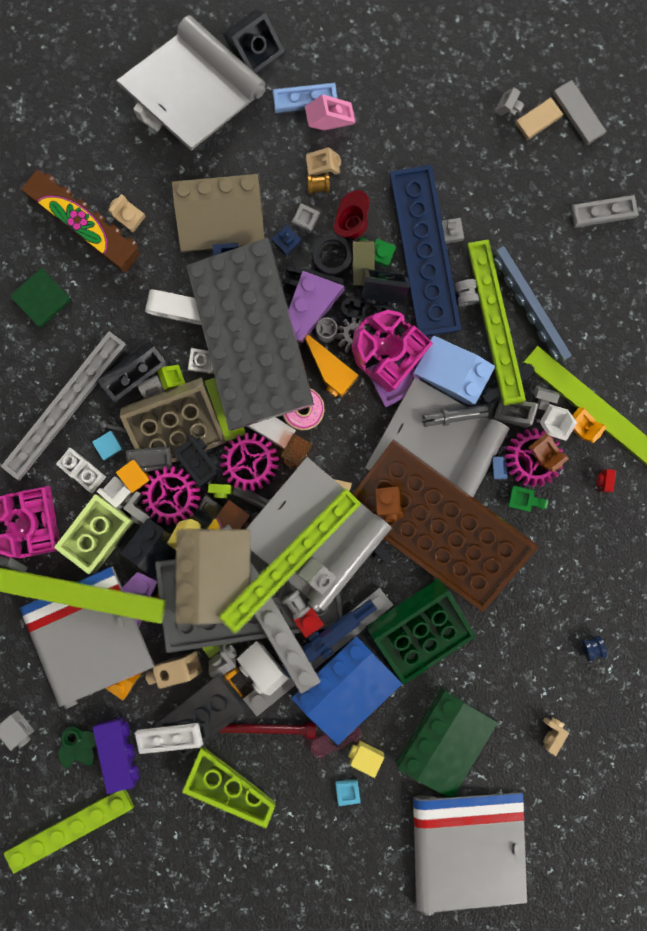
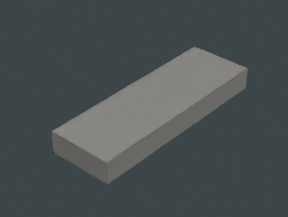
M573 80L554 90V97L586 145L606 133L605 128Z
M635 195L575 204L570 207L574 228L632 219L638 216Z

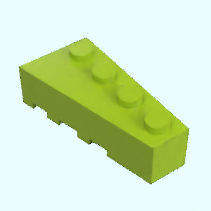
M203 746L200 749L182 793L267 828L275 808V801Z

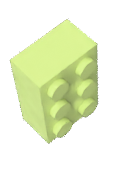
M95 494L54 548L86 573L95 574L135 522L122 510L111 505L101 495Z

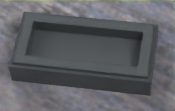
M170 446L126 450L127 463L135 460L144 472L163 470V467H167L169 470L172 467Z

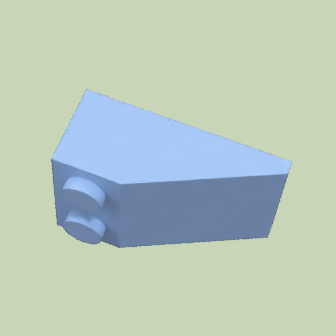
M432 336L430 341L433 344L419 360L413 374L465 405L476 404L495 366L476 354L436 336Z

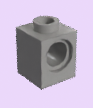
M312 556L296 572L322 595L337 578Z
M17 711L0 724V739L11 751L16 746L22 748L31 740L29 735L35 730L21 713Z

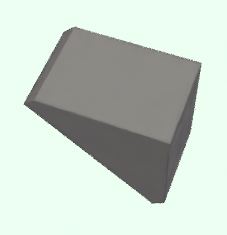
M500 398L494 418L526 429L532 425L539 404L522 402L503 406L502 399Z

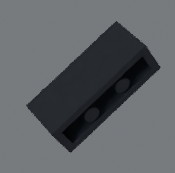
M149 341L101 376L98 381L113 402H116L167 363Z

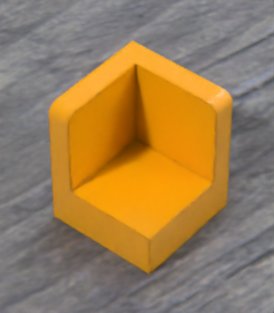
M131 460L116 472L131 493L136 492L145 483L150 481L148 472L144 473L135 460Z

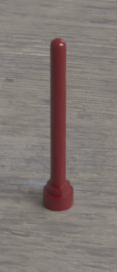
M307 721L303 725L228 724L218 733L302 734V737H307V739H316V724L313 721Z

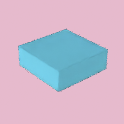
M112 431L92 442L104 461L123 450Z
M357 779L336 781L338 806L360 803Z

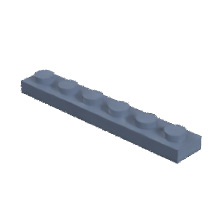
M505 246L496 250L493 255L495 267L502 271L505 276V283L516 294L515 298L518 304L527 311L526 315L529 322L535 324L538 329L539 338L548 345L550 356L560 364L571 357V353Z

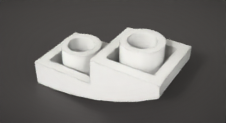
M191 348L188 371L214 374L209 351Z
M69 448L56 463L65 473L74 478L90 493H93L106 478L103 473L72 448Z

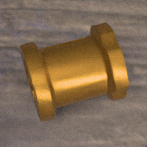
M328 173L324 176L314 177L307 175L308 195L312 194V192L322 191L330 193Z

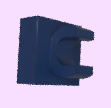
M288 225L272 238V242L286 256L302 243L300 237Z

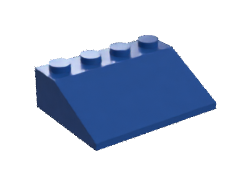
M356 635L316 673L321 682L302 694L298 690L293 695L292 700L319 728L339 745L395 692L402 683L361 638Z

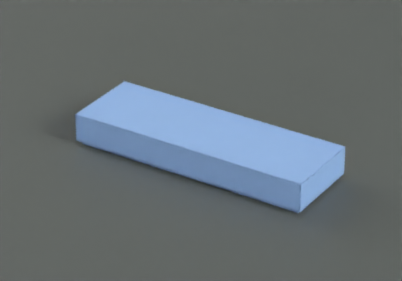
M335 83L273 89L275 113L305 110L306 105L322 94L337 98Z

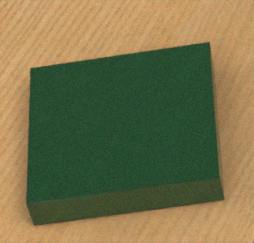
M42 268L10 296L39 328H42L72 300Z

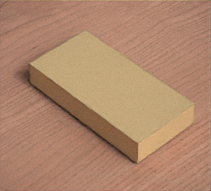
M549 98L518 119L515 124L525 138L529 140L560 119L563 113L552 98Z

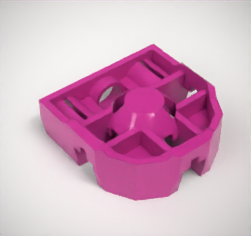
M385 310L365 318L355 329L352 342V351L357 366L386 392H391L399 386L433 344L418 328L404 321L405 316L402 313ZM366 323L377 331L373 336L363 328ZM398 324L405 329L401 336L394 333V329ZM380 333H388L385 338H380ZM406 352L409 356L398 367L394 361H398ZM373 355L379 363L371 371L364 364ZM381 355H387L388 358L382 359Z
M50 486L0 496V523L4 522V526H7L6 533L0 534V554L11 558H25L58 551L54 547L59 542L60 537ZM14 497H19L21 509H15ZM37 512H42L41 518L44 529L38 530L39 520L35 514ZM15 514L19 516L16 523L11 522ZM48 540H50V542H45V543L38 544V542H43V541H48ZM22 541H27L28 554H23Z

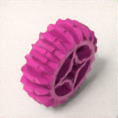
M527 429L524 431V436L518 433L516 434L517 440L514 438L510 440L514 447H506V450L511 452V454H506L504 458L510 459L511 462L506 463L505 466H512L513 470L509 474L517 473L514 480L517 482L523 478L522 485L524 486L530 480L531 487H536L537 483L541 487L544 486L545 481L551 483L552 477L559 476L556 470L554 472L546 470L539 476L532 475L533 471L540 464L538 461H531L532 459L529 456L533 455L531 451L520 449L526 441L538 440L546 433L545 430L539 434L538 429H533L531 434ZM559 441L554 442L556 446L560 444ZM518 456L525 461L526 472L520 466Z
M245 433V440H242L239 435L236 436L238 440L236 444L233 440H229L233 447L231 449L226 446L223 448L228 452V455L222 454L221 458L227 460V462L221 463L220 466L228 468L222 474L224 476L231 474L227 481L231 483L235 479V488L242 483L243 491L247 489V485H250L251 491H255L254 484H258V487L262 489L261 481L264 480L267 484H270V480L266 477L268 475L273 478L276 476L271 472V469L277 470L279 467L272 464V462L279 461V457L271 456L277 450L276 448L268 450L272 442L269 441L264 445V436L260 437L259 441H257L256 433H253L252 439H249V434ZM246 445H256L265 452L251 454ZM240 449L242 459L233 466L234 454ZM246 454L251 459L253 457L255 458V461L252 462L254 472L251 467L249 468L248 465L246 467L244 466V463L247 462ZM267 458V467L263 474L259 476L257 465ZM245 469L249 470L254 479H242L235 472Z
M174 466L171 467L170 473L167 467H163V474L156 470L155 475L157 478L155 479L149 475L148 478L152 483H145L143 485L149 489L148 492H141V495L148 497V499L142 500V504L149 503L145 511L150 512L153 510L150 515L152 519L159 515L158 523H162L166 518V525H171L173 518L174 523L177 525L180 522L179 517L184 521L187 520L186 513L190 516L194 514L190 510L191 507L197 509L199 507L193 501L201 500L200 496H194V493L199 492L200 488L192 487L196 484V481L191 480L189 482L191 478L190 473L183 477L185 470L180 468L178 473ZM178 478L184 484L172 488L166 479ZM161 484L162 494L155 501L156 488ZM168 490L170 492L176 491V494L173 496L174 502L171 499L165 500L169 496ZM187 490L188 499L182 508L180 497ZM169 503L175 508L176 513L167 514L158 507Z

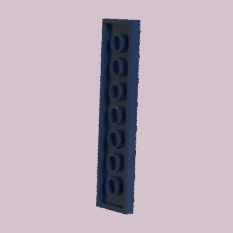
M432 165L390 171L389 175L406 272L410 282L409 289L416 328L426 337L461 331V324Z

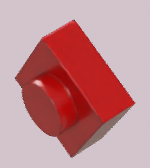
M606 469L600 471L596 479V485L599 487L598 492H614L616 470Z
M309 606L310 610L303 616L294 620L306 638L324 626L311 606Z

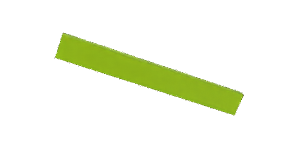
M489 240L468 243V254L473 276L476 280V289L479 295L502 404L506 406L525 402L526 398Z
M537 346L522 364H532L535 368L534 373L577 409L579 407L585 408L596 422L606 426L604 431L647 466V436Z
M345 488L218 618L235 634L346 521L361 503Z
M0 568V592L155 623L163 622L166 604L164 599Z

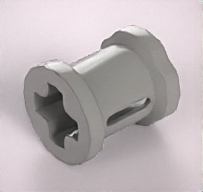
M298 589L292 591L281 600L293 613L292 617L294 620L310 610L309 605H305L300 598Z

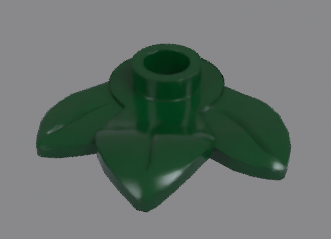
M75 726L66 728L61 734L63 745L58 752L62 766L67 769L75 760L91 766L95 756L93 747L97 746L94 733L92 731H81L80 728ZM70 734H74L76 736L75 741H72L70 739Z

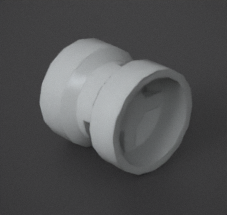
M475 279L463 280L455 284V290L459 295L457 299L458 306H470L480 301L479 295L475 291L477 287Z
M329 317L320 319L316 326L318 339L324 343L334 341L338 330L337 323Z

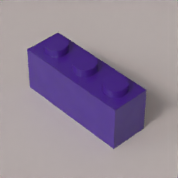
M124 716L98 722L93 726L107 794L134 788L140 778L138 767L134 766L133 757H135L133 744L129 743L128 735H130V728L128 722H125Z

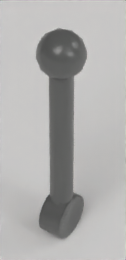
M105 420L99 423L102 429L110 428L127 433L125 428L108 424Z

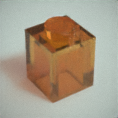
M293 434L281 455V458L284 459L283 464L292 469H295L296 466L299 467L311 450L312 443Z

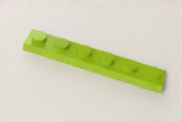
M126 790L111 793L10 848L4 853V856L14 874L132 810L134 805Z

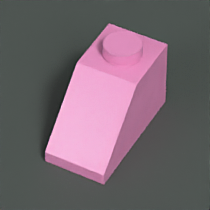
M322 94L305 106L309 127L327 130L355 123L350 102Z

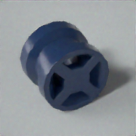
M596 636L590 641L587 639L581 641L584 655L589 662L594 661L597 657H607L606 646L601 636Z

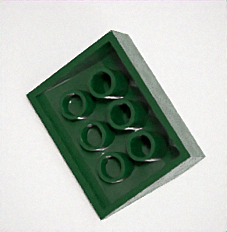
M439 578L366 626L373 640L403 685L476 637L450 591Z
M441 687L396 761L397 768L416 781L449 798H453L498 722Z

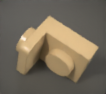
M329 147L306 154L308 175H311V177L332 172L335 175L340 174V157Z
M122 194L111 202L108 210L115 220L132 233L146 217L143 212L128 202Z
M545 717L543 722L553 729L546 734L543 747L549 753L556 756L569 732L563 728L565 724L554 717L552 720Z

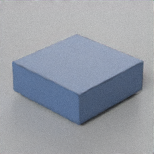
M493 457L494 479L502 480L508 478V470L505 466L507 463L506 458Z

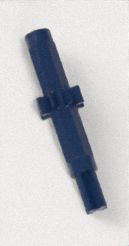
M369 599L355 611H350L323 633L315 631L308 637L311 642L302 648L309 662L311 663L320 655L324 659L333 653L331 647L353 631L361 624L362 620L378 609L373 601ZM281 664V668H282V670L284 671V673H285L289 678H291V676H290L289 672L287 671L285 665H284V664Z

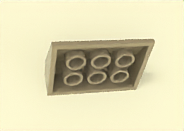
M258 174L172 182L181 253L213 250L212 245L238 243L239 247L265 239Z
M202 378L123 406L120 409V418L134 448L144 449L170 446L172 463L179 460L174 452L190 440L188 437L191 435L196 438H202L208 446L205 450L226 443Z
M177 530L176 624L223 623L218 616L250 585L251 530Z

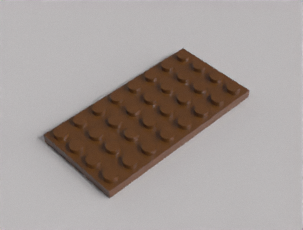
M394 439L352 494L367 509L377 515L376 489L399 487L403 518H397L396 522H387L392 529L383 539L434 577L439 578L441 582L482 612L486 610L538 549V545Z

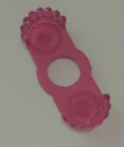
M357 727L337 746L330 743V737L327 734L322 735L312 742L311 751L315 757L324 758L326 754L332 751L341 750L345 745L353 741L357 742L360 739L361 730Z

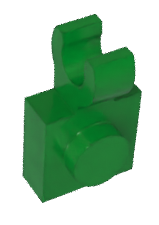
M360 238V241H369L368 239ZM376 239L374 244V263L388 268L396 246Z
M512 486L508 507L530 512L531 506L547 509L549 500L534 497L535 490Z

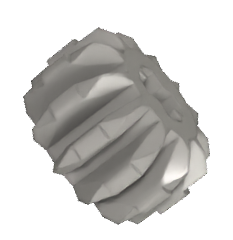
M352 317L351 324L348 320H344L345 327L338 326V331L341 332L336 334V339L341 340L338 346L343 347L346 345V353L352 348L353 340L351 339V334H354L355 329L363 319L356 323V318ZM370 325L363 326V328L366 331H368L370 329Z

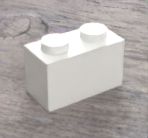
M257 641L237 658L241 664L239 669L246 677L250 676L254 681L252 686L259 694L264 693L270 696L289 679L265 646Z

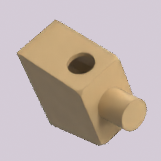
M197 651L174 657L155 665L153 670L146 672L147 683L149 685L157 683L159 688H164L192 680L203 672Z

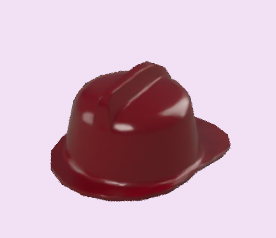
M351 191L341 200L334 222V231L338 236L349 237L351 240L356 241L357 237L363 235L367 230V214L370 200L364 191Z

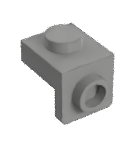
M136 491L135 494L131 493L124 502L126 506L123 509L131 514V520L141 525L147 518L151 520L152 518L150 514L137 506L143 495H141V492Z

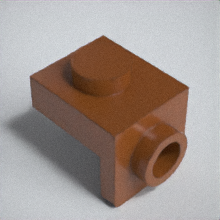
M546 433L529 446L540 466L550 472L561 468L563 463L568 460L567 455L559 451L550 435Z
M399 487L376 489L377 515L385 522H396L397 518H403Z

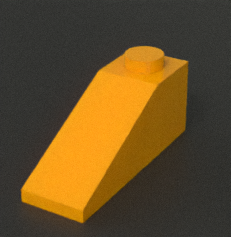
M307 335L305 342L323 382L327 386L326 390L332 396L336 397L338 395L342 398L358 379V374L311 336Z

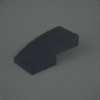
M208 493L199 504L198 509L196 508L193 512L194 514L189 516L188 519L197 521L202 529H207L225 505Z

